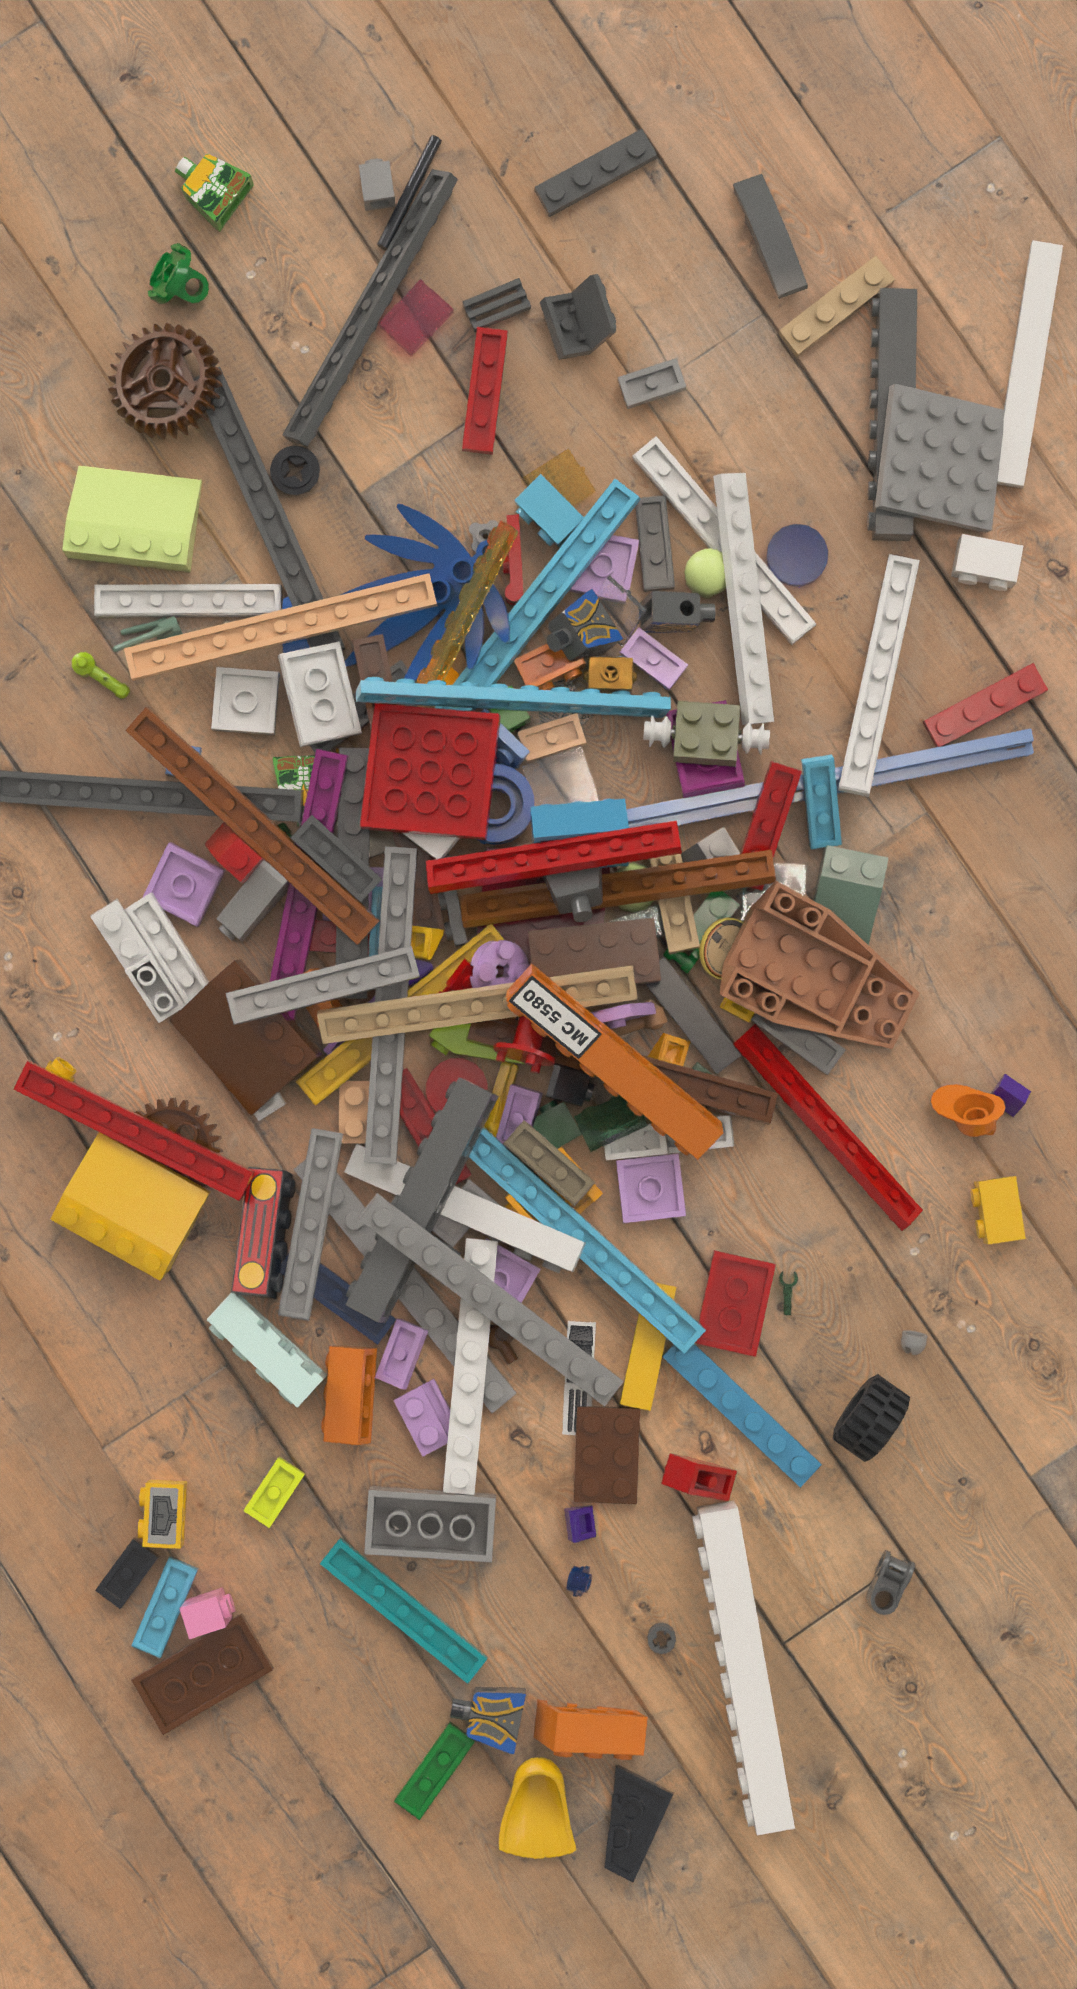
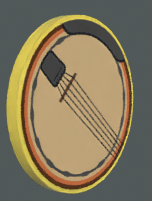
M730 917L722 918L712 923L705 931L700 943L699 955L704 970L710 976L721 979L723 963L743 924L742 921Z

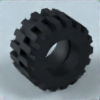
M879 1374L869 1378L857 1391L840 1416L834 1428L833 1440L864 1462L872 1459L882 1450L897 1430L908 1410L910 1396Z

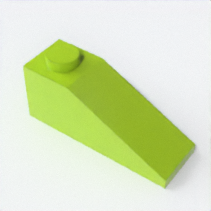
M471 1023L433 1028L429 1034V1037L434 1039L431 1046L444 1055L451 1051L455 1055L496 1061L497 1053L493 1048L466 1041ZM507 1057L505 1059V1062L522 1065L525 1064L523 1062L512 1060Z

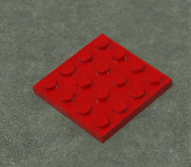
M375 703L360 827L368 830L487 840L501 719L500 714Z

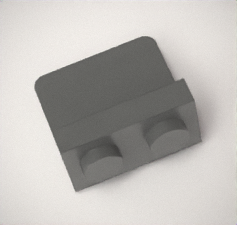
M598 274L590 275L571 293L544 297L540 301L559 360L589 355L616 332V318L611 312L606 297V288Z

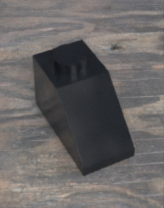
M554 1065L546 1097L582 1107L584 1101L590 1102L595 1084L589 1083L591 1077L589 1075Z

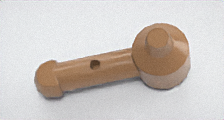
M648 999L644 1002L654 1003L656 1014L626 1021V1026L611 1030L618 1036H622L643 1028L657 1030L662 1028L668 1021L663 1007L656 1005L653 999Z

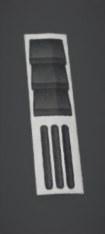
M568 1321L567 1338L594 1358L596 1322ZM566 1377L562 1434L576 1435L577 1406H592V1397Z

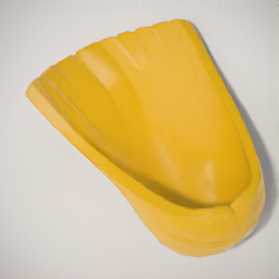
M534 1757L526 1760L518 1767L501 1821L499 1833L500 1851L506 1854L533 1859L561 1857L576 1851L569 1820L563 1774L552 1760L544 1757Z

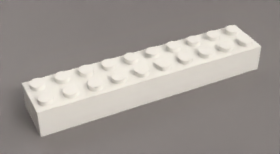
M734 1501L697 1507L698 1515L692 1516L697 1539L703 1540L704 1547H699L698 1553L703 1571L708 1570L709 1578L703 1579L708 1602H713L715 1610H709L714 1635L719 1634L720 1641L715 1642V1649L720 1667L725 1666L726 1673H721L720 1677L725 1698L731 1699V1704L726 1705V1711L731 1731L736 1730L737 1736L731 1737L734 1755L736 1756L737 1763L742 1762L743 1766L742 1768H737L742 1794L748 1795V1799L742 1800L748 1827L754 1826L757 1835L795 1829L738 1507Z

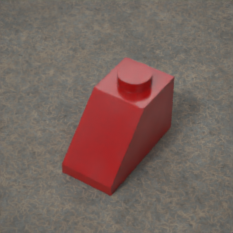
M669 1453L661 1484L690 1495L729 1501L737 1471L692 1457Z

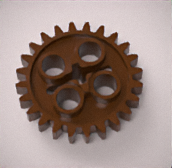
M170 1098L168 1106H166L163 1099H158L157 1109L151 1103L145 1104L147 1114L140 1110L135 1112L179 1135L182 1127L188 1125L194 1131L192 1141L216 1153L223 1152V1149L214 1147V1142L222 1139L218 1135L212 1136L211 1131L217 1127V1124H206L210 1114L206 1113L199 1116V1105H195L189 1110L188 1100H183L178 1107L176 1098ZM163 1164L164 1166H166V1167L172 1169L173 1171H175V1172L181 1174L182 1176H184V1177L190 1179L191 1181H193V1182L199 1184L200 1186H202V1187H206V1186H207L206 1184H204V1183H202V1182H199V1181H197V1180H195V1179H193V1178H191V1177H189V1176H187V1175H185V1174H183V1173H181V1172H179V1171H177V1170H175V1169H173V1168H171V1167H169V1166Z

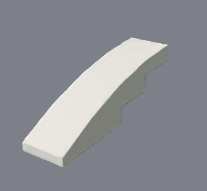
M731 1115L716 1117L722 1122L724 1133L709 1149L733 1147L734 1137ZM651 1124L602 1129L606 1161L681 1152L675 1146V1141L667 1134L665 1136L660 1135Z

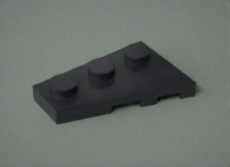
M618 1764L615 1769V1784L604 1868L634 1882L674 1792Z

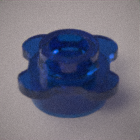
M573 1566L566 1588L568 1591L573 1592L574 1597H581L584 1592H588L592 1582V1574H589L590 1566Z

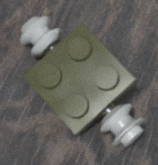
M678 701L676 726L673 725L671 729V722L667 716H665L662 722H656L653 715H651V722L645 721L643 740H649V747H651L654 741H661L663 748H665L670 742V736H672V739H675L673 762L736 767L737 744H741L742 741V748L746 754H748L751 748H758L760 755H762V749L769 748L770 730H764V723H762L759 729H752L750 722H748L743 728L742 735V730H739L740 705Z

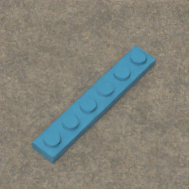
M673 1344L662 1355L673 1368L800 1488L822 1465L695 1344L685 1354Z

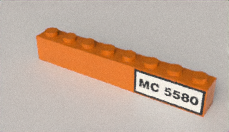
M533 964L506 991L507 1006L518 1017L524 1015L532 1022V1028L542 1037L548 1035L556 1042L555 1046L562 1054L567 1057L572 1055L580 1062L581 1069L591 1077L596 1075L604 1082L603 1085L609 1093L615 1097L618 1095L623 1097L628 1102L627 1106L633 1113L640 1117L644 1115L652 1121L651 1126L662 1136L666 1134L675 1141V1146L684 1155L688 1156L691 1154L698 1160L724 1133L722 1122Z

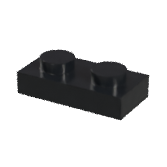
M134 1537L95 1591L121 1609L159 1558V1555L148 1547H142V1543Z

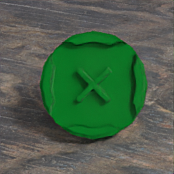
M180 243L170 246L173 251L170 254L168 252L162 254L153 269L149 280V285L153 289L148 291V296L158 304L167 303L174 295L187 302L199 303L207 296L209 283L204 275L189 267L191 251ZM196 278L199 282V289L194 295H188L186 283L190 279Z

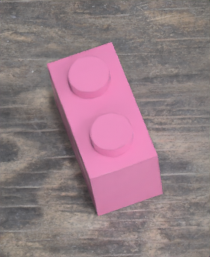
M223 1587L188 1598L179 1608L189 1639L226 1628L233 1618L232 1613L235 1612L233 1599L230 1593L225 1595Z

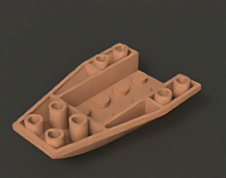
M775 881L750 908L723 963L720 986L721 996L773 1023L889 1049L894 1048L920 994L830 909L778 881Z

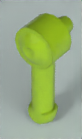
M80 652L73 657L71 666L77 675L92 677L115 693V696L120 699L126 698L129 695V687L96 666L95 659L89 653Z

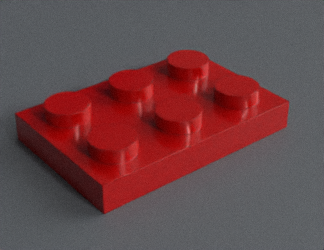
M714 1250L698 1320L706 1331L695 1343L756 1357L776 1264Z

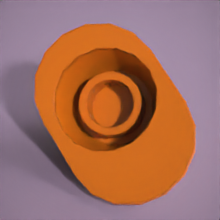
M958 1084L938 1088L931 1098L932 1108L937 1114L954 1121L958 1130L970 1137L994 1135L997 1120L1005 1111L1004 1101L999 1096Z

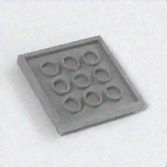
M899 384L889 386L875 508L984 533L992 531L1005 410Z

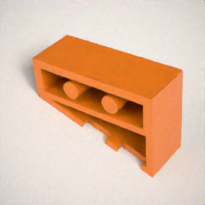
M538 1699L533 1738L551 1749L553 1754L559 1757H572L573 1753H584L583 1756L601 1759L603 1754H613V1757L616 1759L632 1760L633 1755L644 1756L648 1717L637 1710L597 1706V1709L577 1708L575 1703H567V1707H553L547 1703V1700Z

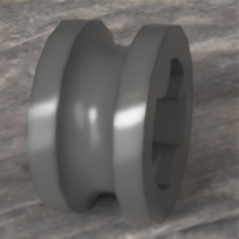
M663 1622L656 1623L648 1631V1645L655 1653L666 1654L674 1648L676 1643L675 1631L669 1624ZM658 1631H664V1635L669 1633L670 1637L666 1639L667 1645L660 1646V1642L654 1643L653 1639L657 1638Z

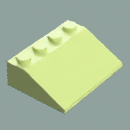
M79 466L67 513L62 551L68 558L191 572L202 480Z

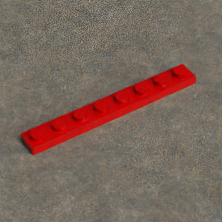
M676 820L426 861L428 888L430 894L677 855L682 854Z
M754 1024L733 1045L888 1215L889 1219L901 1231L910 1226L923 1209L758 1026Z
M31 1061L26 1062L13 1089L238 1201L242 1200L255 1173Z

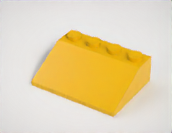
M99 1132L62 1194L50 1220L161 1281L172 1268L211 1191L145 1154Z

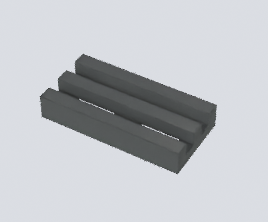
M520 278L462 301L474 332H477V327L486 328L531 309V304L527 299ZM513 290H517V292H515V293H513V294H511V295H508V296H506V297H503V298H501V299H499V300H496V301H494V302H491V303H489V304H487V305H484V306H482V307H479V308H477V309H475V310H472V309H471L472 307H475V306H477V305H480V304H482V303H484V302H487V301H489V300H492V299H494V298H496V297H499V296H501V295H504V294H506V293H508V292H511V291H513ZM520 299L522 302L478 322L476 320V317Z

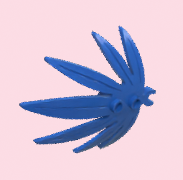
M397 504V509L405 520L421 536L437 545L438 549L415 540L389 535H365V540L396 556L417 562L433 563L434 568L392 575L361 585L343 594L429 573L437 606L387 618L367 637L383 634L386 651H389L414 636L445 609L444 614L424 640L404 679H413L416 682L442 653L455 631L463 608L467 606L465 653L467 668L473 670L479 658L484 637L483 604L496 634L504 643L510 642V622L505 603L496 586L482 571L486 565L498 563L502 556L499 553H495L492 557L487 558L485 550L491 546V543L485 540L478 545L476 554L471 557L462 543L441 524L413 508ZM354 651L345 660V665L348 667L357 664Z

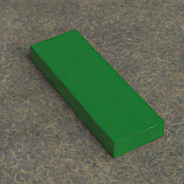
M449 1721L398 1793L394 1802L420 1820L473 1746L475 1740L468 1738L463 1730Z

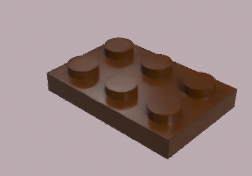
M577 1406L574 1502L637 1504L639 1408Z

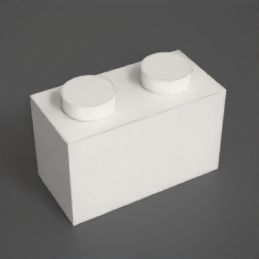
M962 534L957 542L951 577H957L958 582L963 584L976 585L977 582L988 583L991 589L1006 591L1007 587L1012 588L1017 582L1023 546Z

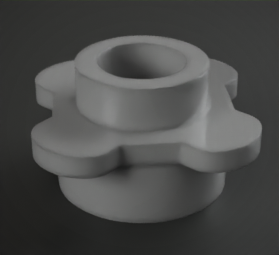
M490 520L487 524L474 522L470 525L469 532L473 535L471 548L474 552H476L478 545L485 540L491 543V546L485 551H497L501 548L502 542L498 538L497 532L500 526L497 521ZM484 534H487V535H488V538H487V539H483L482 536H483Z

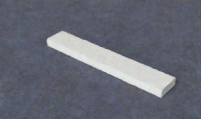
M281 584L95 585L94 592L95 617H254L282 610Z

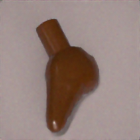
M497 1324L490 1325L488 1346L499 1350L507 1365L517 1360L518 1357L510 1344L514 1337Z

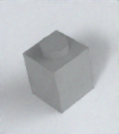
M376 158L367 160L365 164L359 165L365 211L396 207L390 162Z

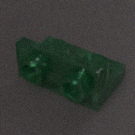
M618 1095L617 1097L612 1096L609 1101L598 1106L585 1108L574 1118L590 1152L648 1126L644 1116L640 1117L633 1113L627 1106L628 1102Z

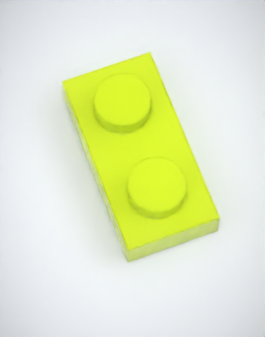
M279 1456L243 1511L270 1528L305 1473Z

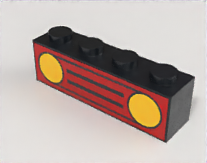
M248 1167V1169L255 1173L244 1194L231 1293L241 1296L277 1299V1292H280L283 1286V1275L280 1273L281 1263L287 1255V1243L284 1241L286 1229H289L291 1225L292 1215L289 1210L290 1198H293L295 1194L296 1182L293 1179V1174L285 1170Z

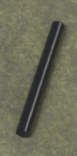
M435 135L430 136L377 243L380 248L387 250L399 229L442 142L439 137Z

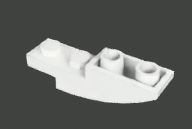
M118 899L90 916L158 1023L185 1006Z

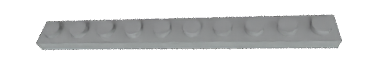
M385 846L378 954L411 946L417 848ZM409 981L376 989L375 1002L407 998ZM405 1033L376 1036L372 1039L364 1162L397 1164Z
M306 1159L293 1169L301 1180L303 1179ZM336 1172L329 1214L365 1257L369 1251L372 1252L377 1242L375 1240L376 1232L358 1219L366 1207ZM414 1267L398 1299L420 1326L429 1330L427 1333L451 1364L455 1366L459 1321ZM487 1357L483 1403L493 1413L517 1392Z
M376 1193L358 1217L362 1223L604 1407L624 1382L378 1193Z

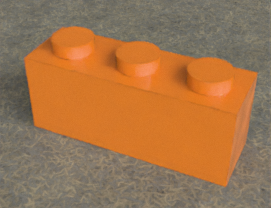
M347 1345L329 1346V1352L325 1360L326 1369L328 1370L327 1384L323 1392L326 1402L325 1416L321 1423V1429L324 1433L323 1442L351 1445L371 1443L377 1348Z

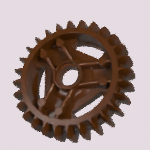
M166 323L164 329H162L158 324H154L153 333L146 328H142L143 337L139 338L132 334L134 343L129 345L123 342V346L126 349L125 353H115L120 359L119 364H110L117 371L116 375L108 376L109 380L116 384L108 389L111 394L116 396L111 402L118 407L116 412L119 416L125 418V423L133 427L140 434L145 433L150 438H154L157 435L162 440L166 439L167 433L173 439H177L178 430L184 435H188L189 425L199 429L197 423L199 418L208 421V417L204 412L207 409L215 411V407L210 403L211 400L220 399V396L214 392V388L223 387L222 383L215 379L223 374L216 367L219 364V360L212 355L214 350L206 344L205 339L199 335L197 336L191 329L186 330L182 325L178 324L174 328L171 324ZM191 352L194 353L199 365L200 378L196 381L184 357ZM149 353H151V356L149 357V359L143 366L142 370L134 380L133 376L138 365ZM161 372H169V383L164 387H157V375ZM150 409L177 410L176 414L164 418L149 417Z

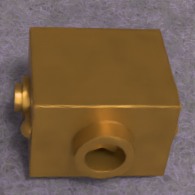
M605 656L589 657L588 669L584 671V680L588 683V689H598L600 693L612 694V692L618 690H626L632 693V684L637 682V672L633 670V658L622 656L615 658Z

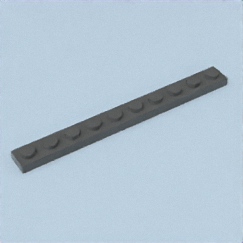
M431 170L283 432L282 436L289 441L308 447L311 440L316 436L318 427L332 408L335 397L340 388L346 383L348 374L356 360L361 356L370 335L376 330L378 321L386 307L391 303L398 285L407 275L408 268L415 255L421 250L429 230L436 223L442 207L452 195L453 188L458 179L451 172Z
M224 374L215 379L219 380L223 387L214 388V392L220 396V399H212L210 402L215 407V411L207 409L206 412L292 606L295 607L323 600V596ZM200 375L194 378L195 381L200 378ZM338 630L307 638L311 647L340 642L342 651L346 649Z
M0 770V802L217 816L181 782ZM235 786L269 819L302 822L304 790Z

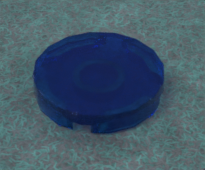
M792 524L781 528L773 535L767 547L766 561L768 568L780 582L795 587H802L813 583L822 575L828 562V548L825 539L817 530L807 525Z

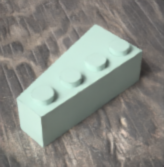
M230 1293L207 1318V1321L211 1324L209 1327L210 1331L220 1340L226 1338L234 1346L232 1350L238 1357L245 1362L249 1360L257 1368L255 1370L256 1373L266 1382H271L279 1390V1394L297 1408L328 1375L241 1295Z

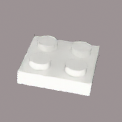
M216 667L211 729L213 731L275 735L280 673L275 671Z

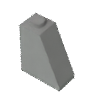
M263 860L216 918L222 923L218 929L231 941L237 937L243 942L288 892L289 882L269 863Z

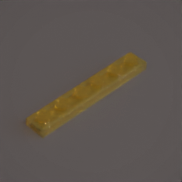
M500 521L498 527H493L487 539L489 545L484 555H480L476 559L473 566V572L475 573L470 583H466L462 587L459 594L460 602L456 610L448 615L445 622L446 630L441 640L438 639L434 643L430 653L432 658L427 668L424 667L420 671L416 683L427 684V682L433 680H445L518 534V531L512 525Z

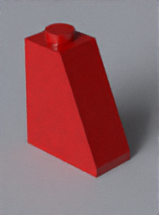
M225 822L221 824L204 844L216 861L241 883H245L259 864L265 860Z

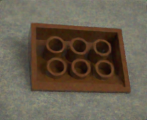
M239 959L234 960L212 979L170 1022L252 1116L323 1054L287 1012L233 1025L226 993L262 984L246 964Z

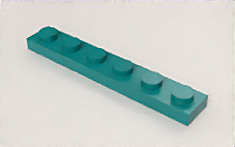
M341 1537L320 1562V1565L467 1684L488 1659L484 1653Z

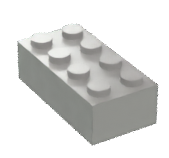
M370 1486L368 1491L364 1554L492 1563L496 1494L475 1493V1495L446 1493L443 1490Z

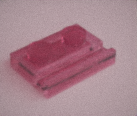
M420 279L378 324L399 346L412 356L454 311L448 303Z

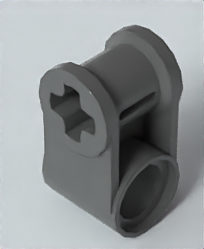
M885 1550L883 1552L866 1595L870 1608L882 1615L891 1614L896 1610L903 1592L912 1578L915 1569L914 1562L906 1563L891 1556L890 1551ZM889 1567H894L900 1570L901 1572L898 1573L892 1569H889ZM880 1591H888L890 1594V1601L884 1607H877L875 1604V1596Z

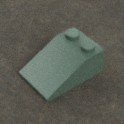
M827 845L823 849L813 901L830 909L869 945L889 858Z

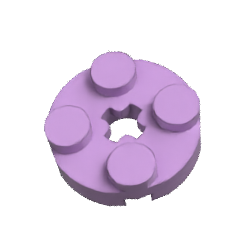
M499 940L484 943L477 949L471 960V966H474L473 976H470L471 985L473 988L515 982L530 966L524 951L517 944L510 941ZM497 965L504 968L503 976L496 978L498 973Z

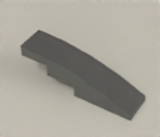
M759 174L734 183V193L745 214V223L755 241L757 254L778 298L780 299L808 289V284L795 249L763 175Z

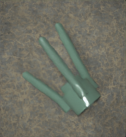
M175 616L168 619L163 617L153 622L122 629V635L153 629V631L113 647V651L118 652L157 637V640L183 633Z

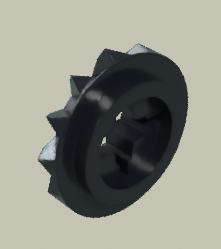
M289 446L280 450L271 462L270 474L275 486L284 494L299 496L305 492H310L314 485L318 483L320 466L316 456L307 448ZM288 461L296 467H304L300 471L302 481L295 476L287 477L290 473Z

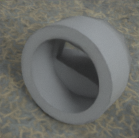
M904 1330L902 1332L901 1347L908 1354L911 1352L912 1355H918L925 1349L928 1336L921 1332Z

